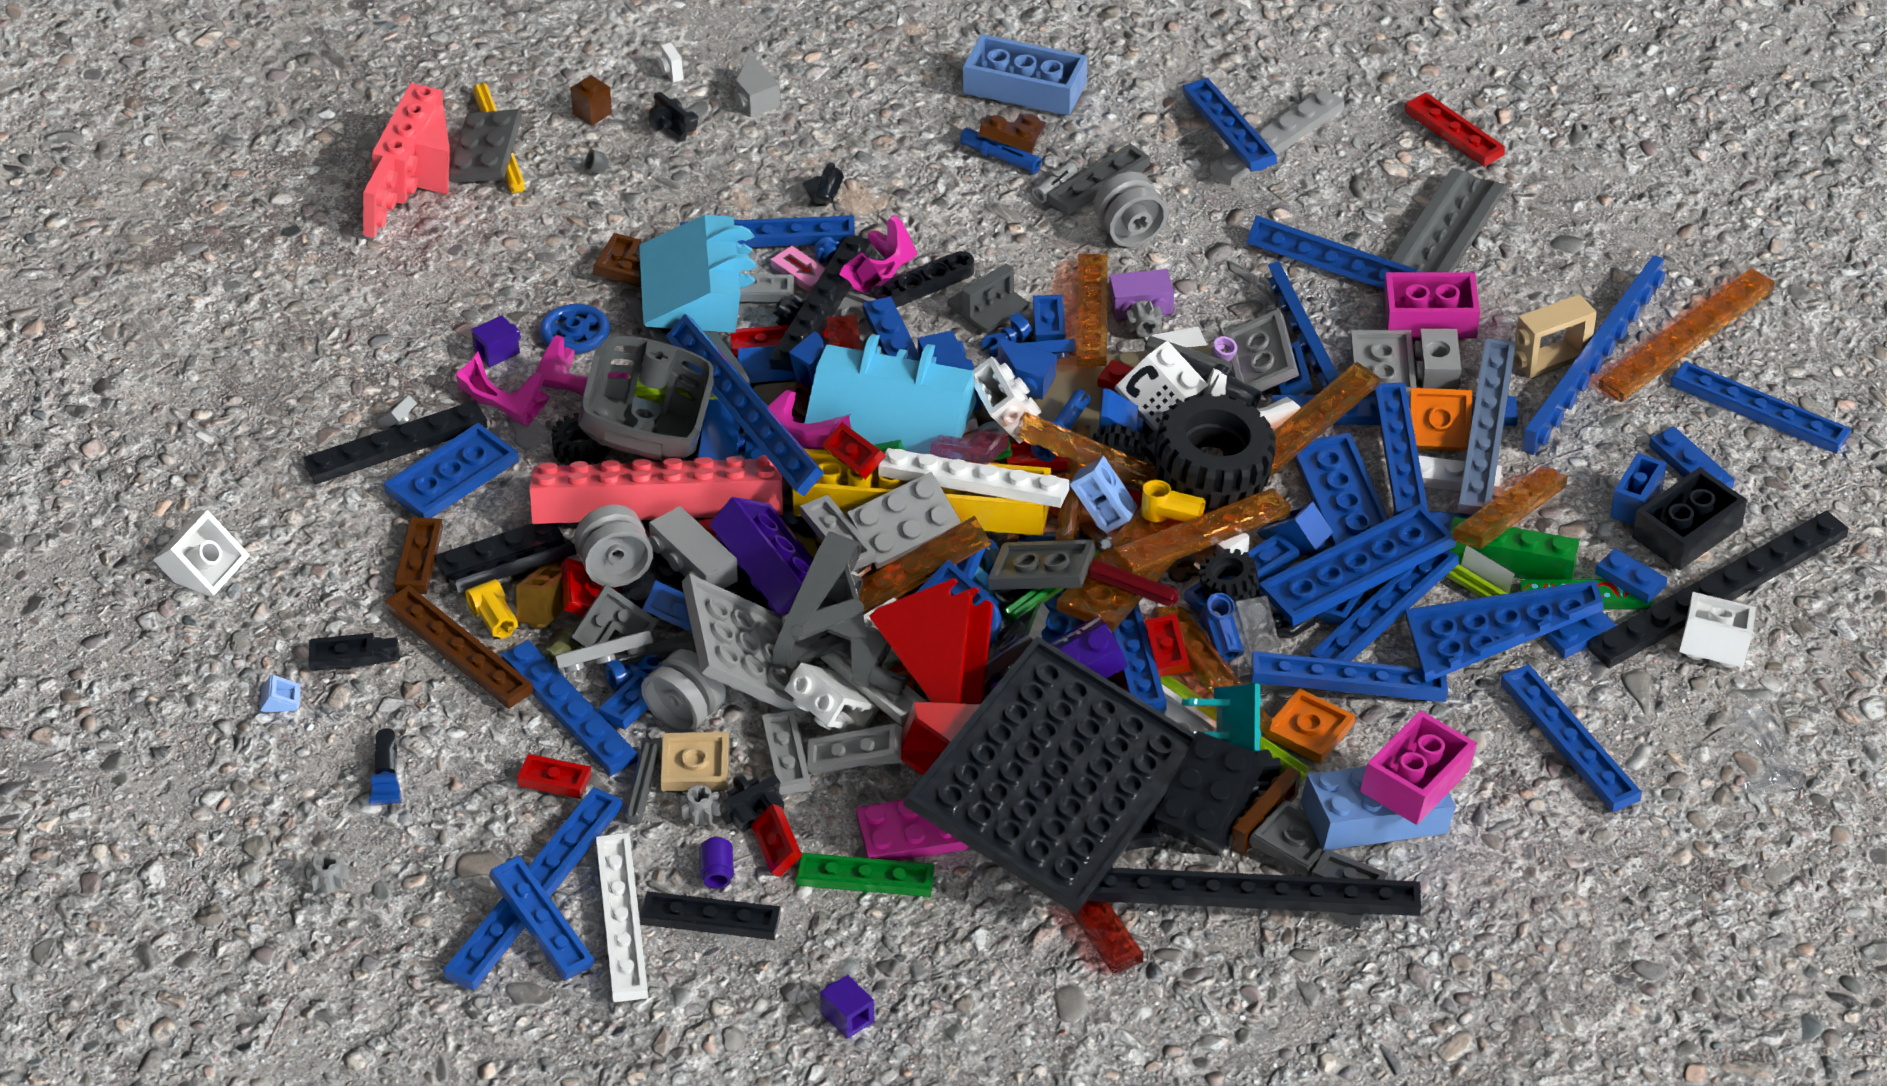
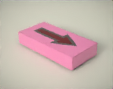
M793 246L770 259L773 269L782 275H794V283L808 293H811L825 270L823 266Z

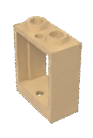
M1578 294L1518 316L1513 359L1515 366L1531 379L1574 363L1593 337L1596 320L1594 308ZM1566 328L1564 340L1539 348L1541 337Z

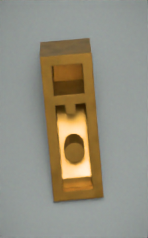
M565 559L542 566L516 585L517 622L529 623V626L533 628H542L548 626L551 621L560 615L564 607L561 564Z

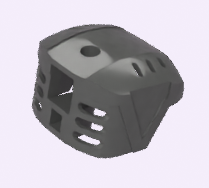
M609 336L595 351L578 417V425L583 432L601 445L660 461L669 458L684 459L696 450L714 383L713 365L710 361L691 351L670 344L636 336ZM616 346H633L637 348V351H614V348ZM613 359L632 360L634 364L632 366L611 364V361ZM688 361L702 369V374L685 367L682 362ZM610 372H623L630 374L631 377L623 379L609 378L607 376ZM684 374L693 378L699 383V387L697 388L681 380L679 375ZM638 377L641 384L655 389L665 387L669 380L663 404L634 396ZM680 387L695 395L696 400L694 401L677 393L676 388Z

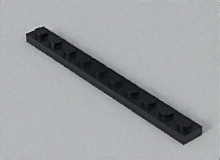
M1826 510L1589 641L1588 650L1610 669L1684 628L1692 592L1733 601L1847 537L1849 528Z
M1112 867L1088 901L1420 916L1421 881Z

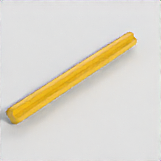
M483 82L480 85L475 84L473 86V94L480 112L497 111L488 85ZM512 151L505 179L510 191L516 194L517 192L522 193L525 190V182Z

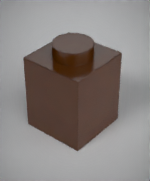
M590 75L570 87L573 114L590 126L612 114L610 87Z

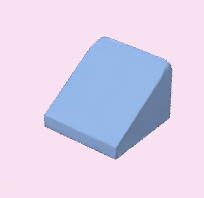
M270 674L261 688L259 711H297L299 709L301 684Z

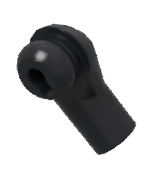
M1277 612L1270 614L1266 619L1269 625L1267 627L1268 631L1277 636L1296 637L1315 625V619L1312 617L1293 627L1288 621H1284L1281 613Z

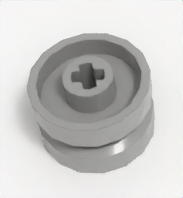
M1129 171L1114 176L1106 181L1098 190L1094 199V211L1099 220L1105 226L1113 241L1124 247L1142 245L1155 238L1164 228L1168 219V208L1159 193L1156 192L1149 178L1140 172Z
M621 505L602 506L588 513L578 523L574 533L575 546L582 558L584 568L592 581L601 586L606 584L610 587L624 586L639 579L649 569L653 559V549L645 533L644 526L635 511Z
M685 649L672 652L663 661L661 667L654 669L641 685L642 696L654 716L666 727L678 733L694 732L705 721L707 716L713 714L726 699L724 684L701 674L697 654Z

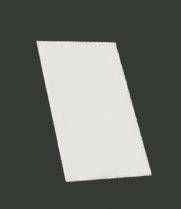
M1199 326L1152 335L1153 337L1168 340L1184 347L1207 345Z
M1466 545L1461 566L1509 594L1514 573Z

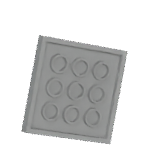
M689 573L682 581L701 674L709 679H715L736 691L740 690L761 702L774 705L782 711L794 710L796 716L804 718L809 712L795 706L792 702L794 698L784 690L790 681L791 674L798 668L799 664L789 670L773 663L774 647L783 627V616Z

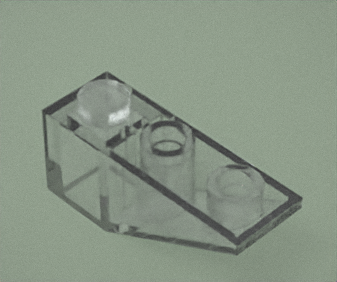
M1267 596L1236 601L1233 617L1244 649L1243 658L1251 674L1253 651L1282 654ZM1257 683L1260 684V694L1291 688V686Z

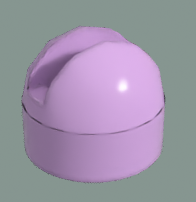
M1226 336L1218 337L1212 346V356L1229 362L1237 352L1236 342Z

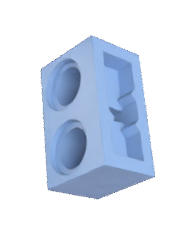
M1104 456L1079 469L1069 484L1096 524L1107 533L1129 522L1138 508V505Z

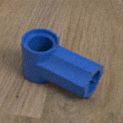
M1215 593L1208 598L1198 617L1199 623L1208 633L1215 659L1221 661V663L1229 662L1241 657L1244 653L1233 617L1235 604L1228 595ZM1212 610L1217 611L1220 615L1215 614Z

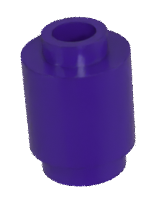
M711 837L705 840L699 847L700 877L709 888H725L731 883V879L734 876L733 845L722 837Z

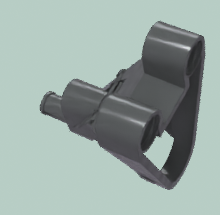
M829 532L812 561L778 635L773 652V663L791 670L797 664L807 663L833 652L851 659L853 683L866 688L875 685L900 696L903 693L902 690L905 689L908 677L882 667L891 646L878 629L865 625L864 605L859 600L863 579L851 574L859 559L862 545L855 540Z

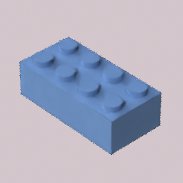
M984 34L980 35L963 66L964 94L1069 116L1087 83L1086 55Z
M1366 767L1307 774L1300 803L1323 851L1326 849L1333 850L1448 834L1456 807L1450 793L1418 825H1415L1360 792Z

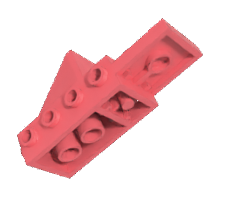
M410 83L372 152V177L363 192L364 236L375 238L379 228H384L389 209L393 210L396 202L405 204L409 195L414 194L417 187L447 195L449 191L450 147L443 106V90Z

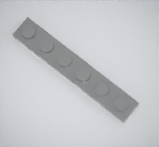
M1322 88L1260 130L1258 134L1277 155L1342 111L1345 100ZM1232 150L1210 164V174L1230 186L1251 173Z

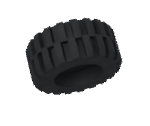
M1212 393L1202 394L1201 397H1196V395L1185 398L1184 402L1180 400L1172 405L1171 409L1167 410L1162 416L1153 453L1155 473L1159 480L1170 485L1171 491L1204 498L1208 509L1217 510L1218 507H1224L1226 510L1235 508L1236 504L1242 506L1250 502L1252 498L1258 497L1263 492V488L1268 484L1276 451L1275 433L1270 428L1271 425L1265 416L1260 417L1258 409L1254 406L1248 407L1246 402L1241 399H1229V395L1220 394L1219 397L1212 396ZM1197 447L1219 448L1230 453L1231 456L1210 455L1197 449Z

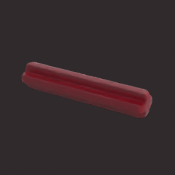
M1098 560L1094 561L1089 568V577L1099 582L1168 607H1173L1178 601L1179 591L1175 588Z

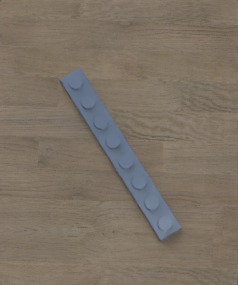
M1485 338L1458 513L1490 516L1513 366L1515 341Z

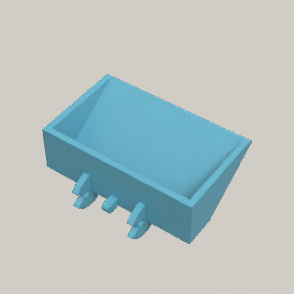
M704 214L640 244L643 324L646 327L673 328L681 317L686 314L703 331L736 333L740 288L747 287L755 282V278L747 273L742 274L740 272L742 270L749 271L757 267V264L748 255L752 252V248L746 244H739L738 241L752 239L754 234L748 228L734 225V217Z
M871 334L868 338L864 351L826 345L816 368L804 423H816L849 415L851 429L873 445L901 440L905 451L953 459L976 404L974 374L972 370L936 364L937 357H933L935 345L931 344L925 346L920 361L907 359L908 350L899 349L896 357L880 354L881 347L877 346L880 335Z

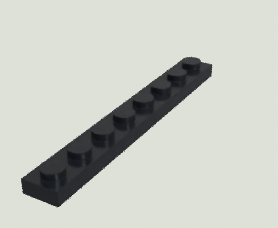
M857 235L845 236L769 358L770 369L794 372L789 352L814 331L820 336L823 334L852 286L849 280L839 274L843 266L858 254L863 252L869 258L874 250V246L868 238H862Z

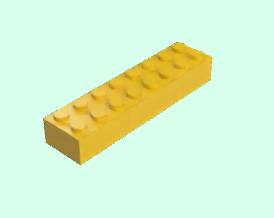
M804 449L822 469L824 474L805 496H802L793 489L794 516H801V505L829 495L847 517V512L851 511L852 507H859L910 481L878 476V466L865 480L826 450ZM972 462L983 465L990 464L1012 470H1024L1041 475H1051V468ZM941 487L962 523L961 530L1016 533L1027 536H1043L1049 510L1048 505Z

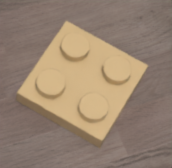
M729 732L663 733L661 791H688L689 787L696 785H707L710 790H728Z

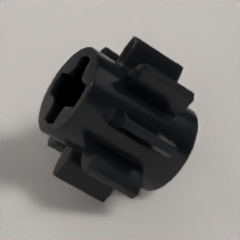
M794 293L791 298L783 295L773 310V314L778 317L775 323L778 325H791L805 300Z

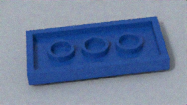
M477 423L384 483L385 493L418 518H432L517 463L519 455L515 449Z

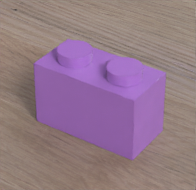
M1168 269L1110 274L1109 299L1114 319H1128L1126 311L1130 310L1134 303L1138 301L1148 302L1149 300L1153 308L1156 306L1160 307L1162 315L1173 314L1174 290Z

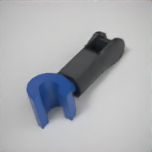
M388 728L381 729L375 736L376 751L374 774L371 776L372 791L369 805L402 803L397 777L395 732Z

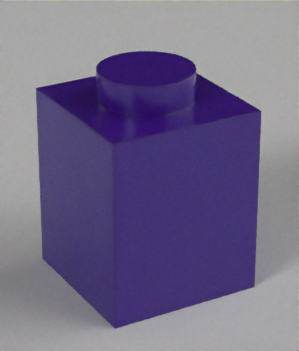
M503 315L471 329L474 352H479L481 359L488 367L520 354V332L517 326L510 324Z
M848 974L838 981L829 983L824 990L820 991L821 1014L846 1039L875 1022L874 999Z

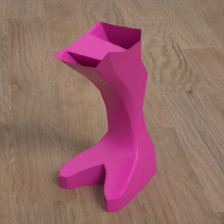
M892 215L887 221V235L872 230L868 233V240L883 256V261L867 258L862 252L843 266L839 275L849 280L855 290L866 293L874 286H882L892 278L899 267L908 263L918 254L899 217Z
M554 336L535 373L544 374L542 386L552 389H565L584 396L588 377L568 373L575 351L568 347L564 349V337ZM610 372L607 377L629 379L630 374Z
M479 352L476 353L467 365L456 373L458 390L470 394L473 400H476L478 403L494 406L513 421L527 427L549 400L550 395L540 392L544 381V374L539 372L534 373L514 393L508 394L498 389L489 381Z
M790 390L784 391L768 406L798 443L809 449L825 450L821 445L841 422L851 428L849 415L816 423H802L803 421L800 416H792L796 393Z

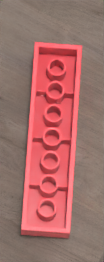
M761 455L757 459L731 456L726 458V460L700 457L695 459V461L669 458L663 462L652 463L647 459H639L632 463L623 464L615 460H608L595 465L578 461L566 466H557L556 463L548 462L533 468L530 484L532 524L580 522L591 511L612 504L630 508L636 512L640 520H654L679 506L693 518H715L731 497L770 503L779 515H783L784 507L783 475L766 455Z

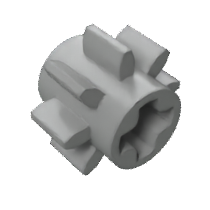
M1150 300L1148 302L1138 301L1131 306L1130 310L1126 311L1128 319L1125 322L1129 332L1135 330L1137 337L1152 336L1158 331V328L1163 326L1161 322L1163 317L1159 306L1153 308Z
M707 785L689 787L687 796H680L682 819L689 818L693 826L710 825L714 816L721 815L719 793H712Z
M331 852L320 853L316 857H312L313 867L305 869L307 880L311 881L312 890H319L326 894L335 893L339 889H343L342 879L350 878L348 865L344 864L343 856L337 857Z

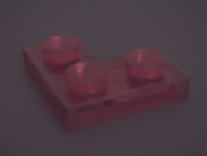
M978 431L970 439L939 435L931 442L930 454L954 460L965 459L970 460L972 463L987 465L1008 447V434Z

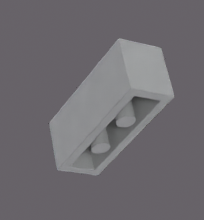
M681 506L649 522V540L653 551L657 554L660 553L674 571H679L684 577L690 573L722 589L738 581L737 558Z

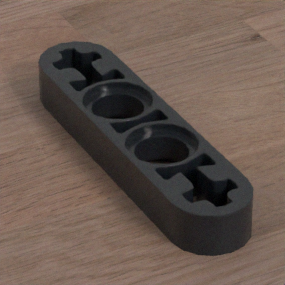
M965 251L954 252L891 278L882 286H875L873 288V298L881 299L891 296L896 308L970 278L974 274V257ZM931 274H942V275H943L942 277H939V278L930 277ZM916 284L918 287L906 288L905 285Z

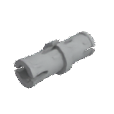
M1068 159L1057 170L1050 171L1046 175L1045 180L1032 189L1031 194L1034 200L1039 204H1044L1047 201V193L1081 172L1079 164L1073 159ZM1058 178H1061L1057 183L1052 185L1054 181H1056Z

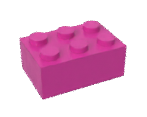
M1386 272L1383 297L1386 330H1411L1412 339H1420L1421 329H1457L1458 339H1477L1480 307L1475 272Z
M1420 710L1367 763L1360 792L1418 825L1469 772L1477 742Z

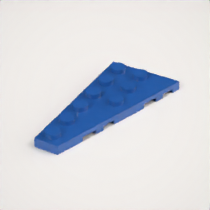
M1596 580L1405 609L1422 675L1425 683L1599 613L1603 611V599Z

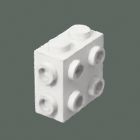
M991 356L972 370L974 374V388L988 413L1019 444L1044 426L1038 417V414L1041 413L1040 408L1031 397L1028 399L1026 396L1030 392L1028 387L1020 377L1014 379L1015 375L1006 363L1000 365Z
M800 663L798 668L793 671L790 681L784 689L794 698L792 702L795 706L806 712L810 711L816 716L814 721L828 730L835 727L845 733L867 729L879 710L876 704L836 671L805 663Z

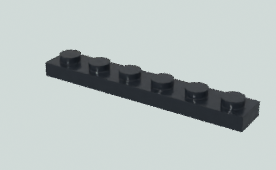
M476 400L304 456L305 467L316 485L451 440L477 423L487 428V418Z

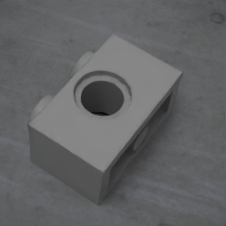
M1421 329L1420 341H1414V359L1420 360L1416 361V379L1422 380V388L1459 390L1461 362L1457 329Z

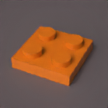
M1411 388L1410 412L1417 450L1467 452L1472 426V390Z
M1299 688L1265 727L1264 737L1322 764L1354 726L1356 715Z

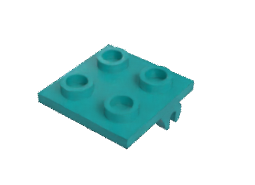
M1260 684L1214 687V699H1182V706L1217 707L1216 732L1203 733L1249 751H1260Z

